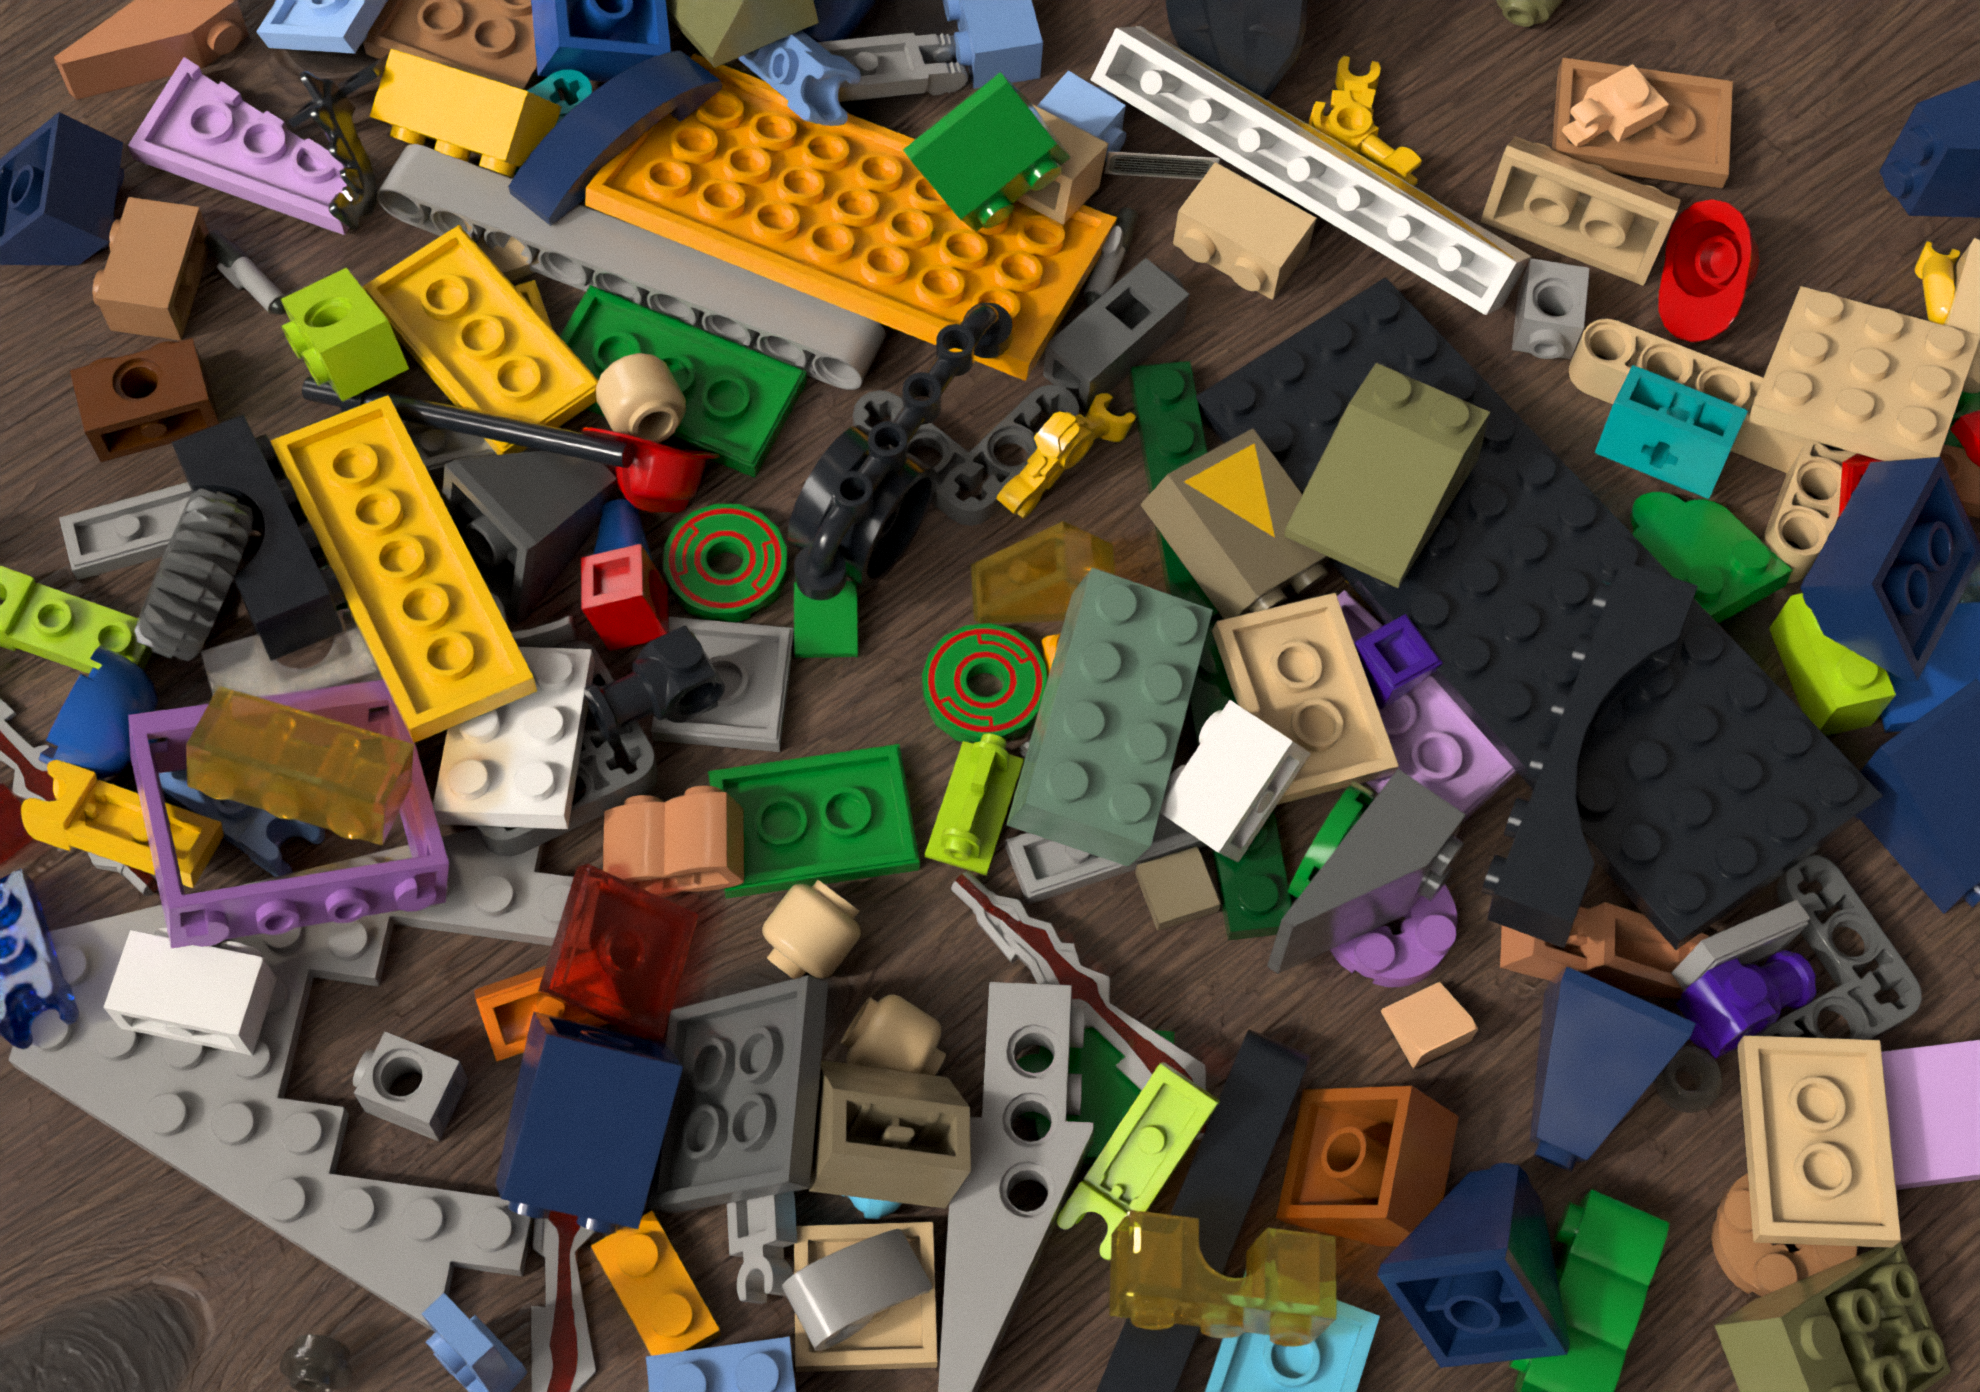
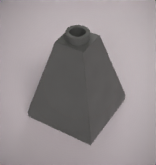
M540 450L451 461L445 465L442 500L489 591L500 599L506 614L518 624L528 617L598 527L602 517L603 506L613 500L615 489L619 486L617 484L616 469L613 465Z

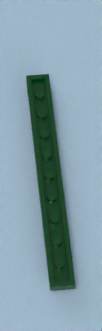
M1190 361L1134 366L1130 370L1129 381L1149 494L1167 474L1207 453ZM1155 526L1167 594L1213 610L1187 707L1194 751H1196L1201 744L1199 743L1201 729L1209 717L1218 710L1223 711L1229 700L1237 704L1212 633L1216 622L1224 619ZM1273 810L1239 862L1212 849L1228 941L1277 935L1282 918L1292 906Z

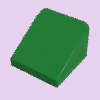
M846 581L843 590L837 596L822 601L806 597L799 590L796 582L794 583L795 658L858 657L857 583L855 581Z

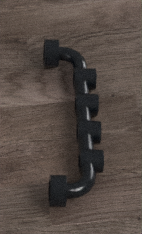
M995 303L977 304L967 311L960 325L951 324L940 330L936 338V360L926 373H915L905 380L902 388L903 407L892 422L878 423L870 430L868 435L869 456L858 472L848 471L836 479L833 486V508L819 527L812 544L805 547L795 560L796 584L806 597L819 601L828 600L837 596L843 590L847 580L845 558L838 550L842 539L853 523L862 522L871 515L873 511V494L887 474L895 473L904 467L907 461L908 443L921 425L929 424L937 419L941 412V396L953 378L964 375L971 370L974 364V355L980 358H995L1002 355L1009 348L1012 341L1013 325L1010 314L1002 306ZM953 348H958V349H961V350H963V351H960V352H951V351H948V350H949V349H953ZM919 396H925L930 399L926 401H918L914 398ZM884 445H893L896 447L893 450L880 449V447ZM850 494L862 496V498L854 501L845 499Z

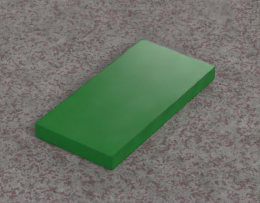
M592 285L587 289L560 335V338L598 381L601 374L613 362L624 356L643 353L654 355L663 360L686 399V413L680 425L664 441L682 449L719 454V458L707 459L756 478L807 383V371ZM598 402L586 408V410L605 417Z

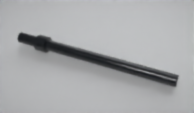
M309 376L305 379L302 386V395L305 400L340 407L342 412L389 395L402 421L622 468H629L634 459L635 450L631 443L380 391L378 385L343 402L328 382L318 386L313 377Z

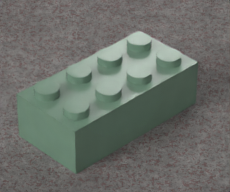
M1093 567L1090 569L1071 595L1007 826L1128 867L1151 847L1209 627L1212 609Z

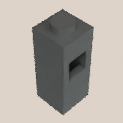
M1145 258L1047 343L1043 376L1052 384L1062 386L1071 391L1077 398L1079 407L1087 412L1097 395L1109 393L1130 374L1131 367L1142 364L1184 326L1190 294L1174 274L1166 270L1161 271Z

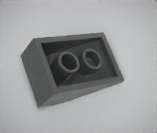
M1397 769L1282 918L1267 967L1279 974L1408 914L1421 895L1431 902L1448 880L1453 871L1451 865L1464 847V843L1457 839L1456 836L1466 814Z

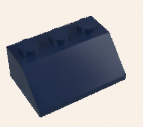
M1931 457L1870 462L1800 587L1805 604L1812 610L1824 636L1905 681H1918L1980 561V543L1942 458Z

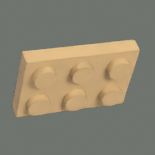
M1336 593L1216 622L1212 633L1237 705L1311 753L1278 804L1348 787L1353 781L1360 784L1391 776L1395 773L1399 765Z
M1743 1036L1737 1047L1753 1242L1893 1248L1901 1241L1880 1040Z

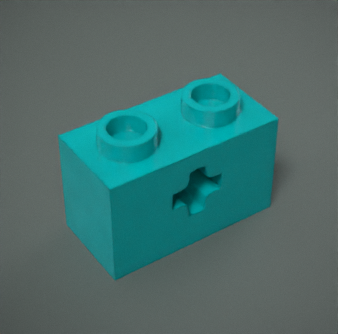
M1632 365L1613 403L1595 453L1709 499L1748 410Z

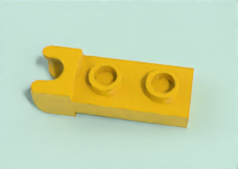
M60 760L50 761L47 765L48 774L54 778L53 792L57 800L48 802L37 798H28L23 802L21 816L28 834L35 840L67 851H71L75 847L155 875L139 794L97 780L96 773ZM165 803L182 883L185 886L194 888L224 837L222 822Z

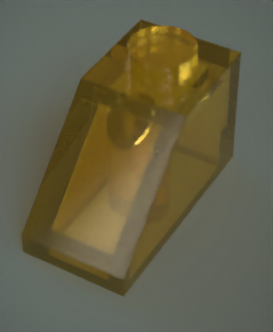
M1062 521L971 564L974 621L982 624L1064 621L1072 593L1092 567L1115 575L1113 544Z

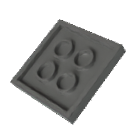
M807 975L670 1010L666 1046L683 1065L649 1188L648 1209L672 1214L798 1191L810 1187L817 1100L820 1088L819 1079L823 1035L826 1023L827 982Z

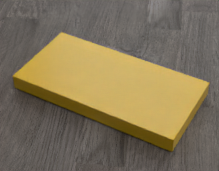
M457 225L362 286L388 319L395 337L456 407L558 428L597 402L596 386L598 379L460 225ZM484 438L498 455L521 453L528 448Z

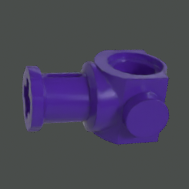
M1781 950L1769 956L1765 965L1761 967L1754 964H1741L1739 959L1735 958L1709 969L1681 994V999L1676 1005L1686 1019L1696 1023L1690 1040L1699 1047L1709 1049L1714 1058H1718L1737 1049V1044L1743 1036H1758L1765 1031L1771 1024L1776 1022L1781 1009L1787 1006L1799 1009L1812 1002L1816 995V977L1809 962L1802 955L1791 953L1787 950Z

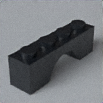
M243 414L171 442L192 493L200 488L215 493L220 491L237 498V502L252 508L254 517L252 529L264 535V539L255 557L234 576V579L269 660L273 661L343 632L344 630L335 606L346 602L344 594L331 566L319 571L314 561L324 557L309 521L300 525L296 524L293 515L301 513L302 510L288 478L285 477L276 481L272 474L273 471L281 469L268 436L263 434L255 438Z

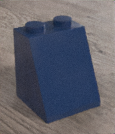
M1980 80L1918 102L1883 163L1879 173L1883 177L1885 187L1892 196L1898 199L1909 216L1980 218Z
M1975 679L1880 746L1860 771L1883 795L1878 806L1860 820L1943 914L1963 900L1971 908L1980 903V682Z
M533 1012L495 1183L500 1198L510 1201L508 1208L511 1211L538 1219H548L551 1210L578 1216L576 1221L578 1225L589 1230L608 1234L617 1233L619 1225L635 1229L639 1228L683 1065L666 1044L661 1041Z

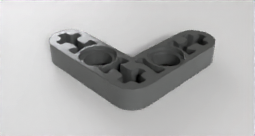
M1046 385L1037 388L970 452H967L933 423L921 425L908 443L907 453L910 454L914 449L926 446L936 449L942 456L941 462L934 467L937 473V482L931 503L949 518L962 525H978L990 519L1003 506L996 499L999 492L1028 464L1027 460L1037 449L1033 432L1040 425L1041 410L1051 414L1058 409L1063 413L1070 412L1076 416L1079 414L1077 398L1071 391L1062 386ZM877 390L868 392L860 397L854 405L853 426L861 425L870 431L872 429L869 425V417L871 415L879 420L889 415L892 422L903 407V399L889 391ZM1004 444H1017L1024 448L1028 458L1020 465L1006 466L995 458L994 452ZM889 445L890 450L895 449V446ZM985 470L990 477L982 485L981 501L974 497H969L964 502L960 500V488L962 487L968 492L973 491L983 481Z
M569 640L553 647L592 649L595 661L592 684L600 688L614 681L600 655L592 645L583 641ZM635 721L620 728L618 737L610 741L602 735L600 730H591L585 727L576 777V784L585 788V795L579 802L572 805L568 829L516 827L513 830L506 831L504 827L477 826L483 844L489 851L499 856L522 854L603 816L604 811L624 805V801L629 797L645 795L650 792L657 782L658 768L652 746L639 723ZM622 744L625 756L630 764L637 766V771L627 775L622 768H618L613 749Z
M1809 855L1781 875L1777 884V896L1781 905L1783 906L1798 900L1810 919L1807 921L1808 925L1800 933L1838 987L1771 1024L1758 1036L1826 1038L1820 1032L1817 1025V1017L1823 1011H1834L1847 1020L1850 1027L1849 1039L1876 1040L1898 1028L1918 1010L1922 1000L1920 985L1841 871L1830 860L1817 855ZM1803 880L1807 883L1817 880L1822 885L1823 890L1818 895L1814 892L1803 895L1799 891L1798 885ZM1835 905L1839 907L1840 911L1835 912L1824 924L1820 923L1818 917L1824 910L1828 913ZM1849 927L1855 930L1864 942L1863 955L1850 957L1842 954L1832 941L1834 928ZM1875 959L1879 967L1873 973L1869 971L1860 979L1856 973L1861 972ZM1893 988L1898 993L1899 999L1894 1004L1889 1002L1880 1005L1874 997L1880 989L1888 991Z

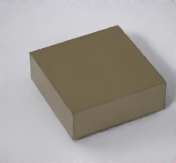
M1198 846L1136 866L1135 875L1157 931L1219 911L1221 904Z

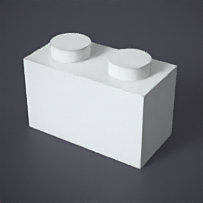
M1229 700L1223 711H1216L1205 722L1199 735V743L1201 744L1187 765L1179 766L1170 775L1160 813L1218 853L1239 862L1311 753Z
M157 928L154 935L130 930L104 1009L121 1029L253 1056L277 978L264 957H261L262 953L256 948L243 943L224 941L221 943L220 948L191 945L171 949L167 928Z

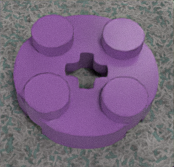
M1444 884L1431 902L1422 895L1408 914L1404 915L1406 920L1401 924V934L1393 935L1388 926H1382L1341 944L1330 951L1341 966L1352 974L1356 970L1361 975L1374 979L1373 984L1384 987H1404L1420 982L1437 969L1455 942L1457 911L1454 900Z

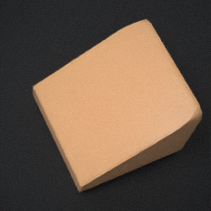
M1440 981L1381 1010L1383 1017L1413 1069L1471 1042L1478 1031L1473 1018Z

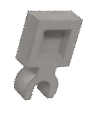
M794 1191L727 1203L729 1255L743 1257L744 1260L737 1277V1293L740 1301L762 1304L767 1302V1294L786 1296L782 1285L793 1275L789 1263L784 1260L783 1248L797 1243Z

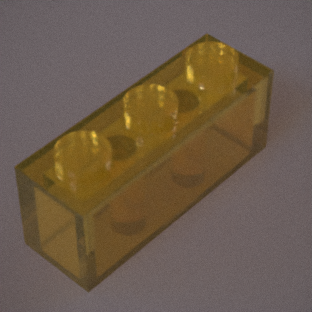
M219 686L186 744L187 785L215 799L233 800L266 810L273 816L281 819H296L332 830L337 835L347 839H362L383 846L411 787L414 744Z

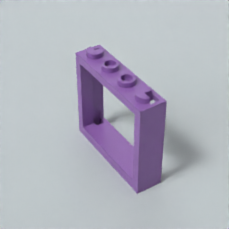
M384 680L128 715L130 756L171 949L191 945L200 947L211 946L226 939L262 933L278 935L298 927L327 922L349 923L363 916L399 910L407 912L419 911L430 905L446 903L449 861L415 743ZM382 707V711L369 712V708ZM166 737L164 742L148 743L150 739ZM381 742L412 858L185 895L159 773Z

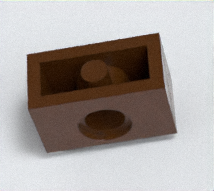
M193 338L178 342H161L148 350L118 358H100L93 361L90 365L70 370L84 432L100 462L171 444L173 441L220 424L207 371ZM153 392L147 397L137 399L144 393Z

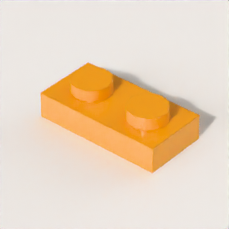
M653 1211L641 1217L638 1229L624 1226L617 1230V1233L610 1234L591 1245L597 1260L651 1356L696 1350L721 1336L719 1327Z

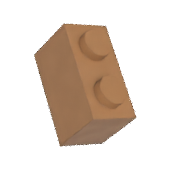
M128 197L121 220L116 219L111 226L109 236L110 254L105 270L100 269L96 273L93 283L94 303L100 307L111 331L182 340L210 250L204 244L205 237L209 231L199 207Z

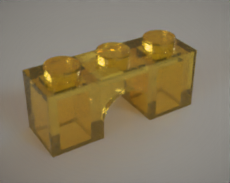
M1129 1210L1111 1234L1109 1316L1131 1318V1323L1134 1326L1150 1330L1167 1329L1174 1324L1201 1327V1332L1204 1335L1215 1338H1233L1247 1332L1270 1335V1341L1281 1346L1296 1347L1310 1344L1337 1319L1335 1236L1267 1228L1246 1251V1277L1230 1278L1216 1272L1203 1258L1199 1247V1219Z

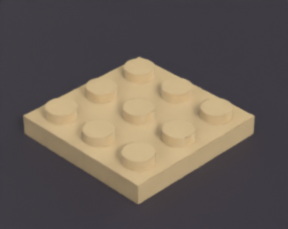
M1800 286L1754 400L1748 422L1882 461L1939 457L1980 335Z

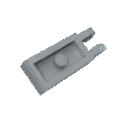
M914 33L817 42L830 52L831 55L842 56L860 71L861 78L858 84H850L845 80L840 85L838 92L839 102L925 93L926 91L932 95H941L945 92L950 94V92L962 89L963 86H966V82H968V74L963 64L961 65L958 62L946 64L956 57V44L953 35L949 36V34L943 35L941 33V35L915 36Z

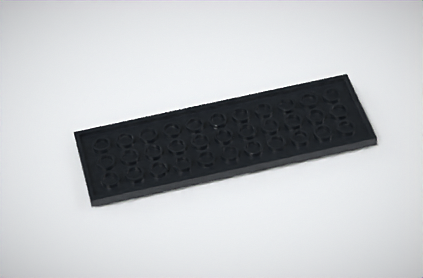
M1385 277L1198 394L1196 399L1198 400L1200 416L1224 444L1253 428L1303 495L1348 404L1376 363L1490 412L1477 463L1399 588L1333 558H1330L1329 561L1385 624L1405 614L1409 617L1443 662L1431 676L1534 790L1536 782L1525 779L1538 742L1551 745L1557 727L1547 724V720L1559 688L1563 687L1572 691L1578 673L1568 670V666L1580 634L1583 633L1593 637L1599 620L1588 617L1601 580L1613 584L1622 561L1670 577L1673 576ZM1693 599L1668 670L1641 683L1611 707L1592 730L1577 762L1576 802L1582 833L1591 856L1675 950H1678L1875 809L1883 796L1695 599Z

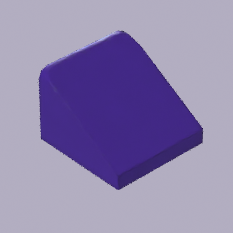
M1406 614L1356 640L1354 643L1376 705L1380 709H1384L1396 702L1443 664Z

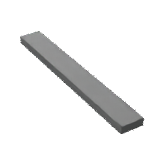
M407 421L403 422L432 481L444 478L445 465L455 459L498 455L482 437ZM528 447V448H527L526 450H524L523 452L540 451V450H538V449H533V448H529V447ZM282 469L272 472L276 481L285 478ZM188 482L60 517L59 520L71 569L76 579L89 578L163 557L173 531L192 494ZM303 512L293 515L294 519L305 517Z

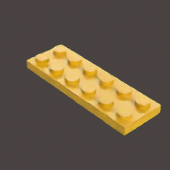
M389 395L270 440L285 477L291 483L306 520L312 526L328 566H331L339 582L348 608L414 743L537 692L534 677Z

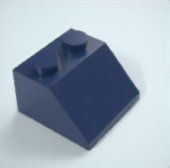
M58 112L0 159V265L78 266L97 251L105 250L109 246L111 226L117 219L114 217L116 195L124 180V169L120 167L123 149L122 141Z

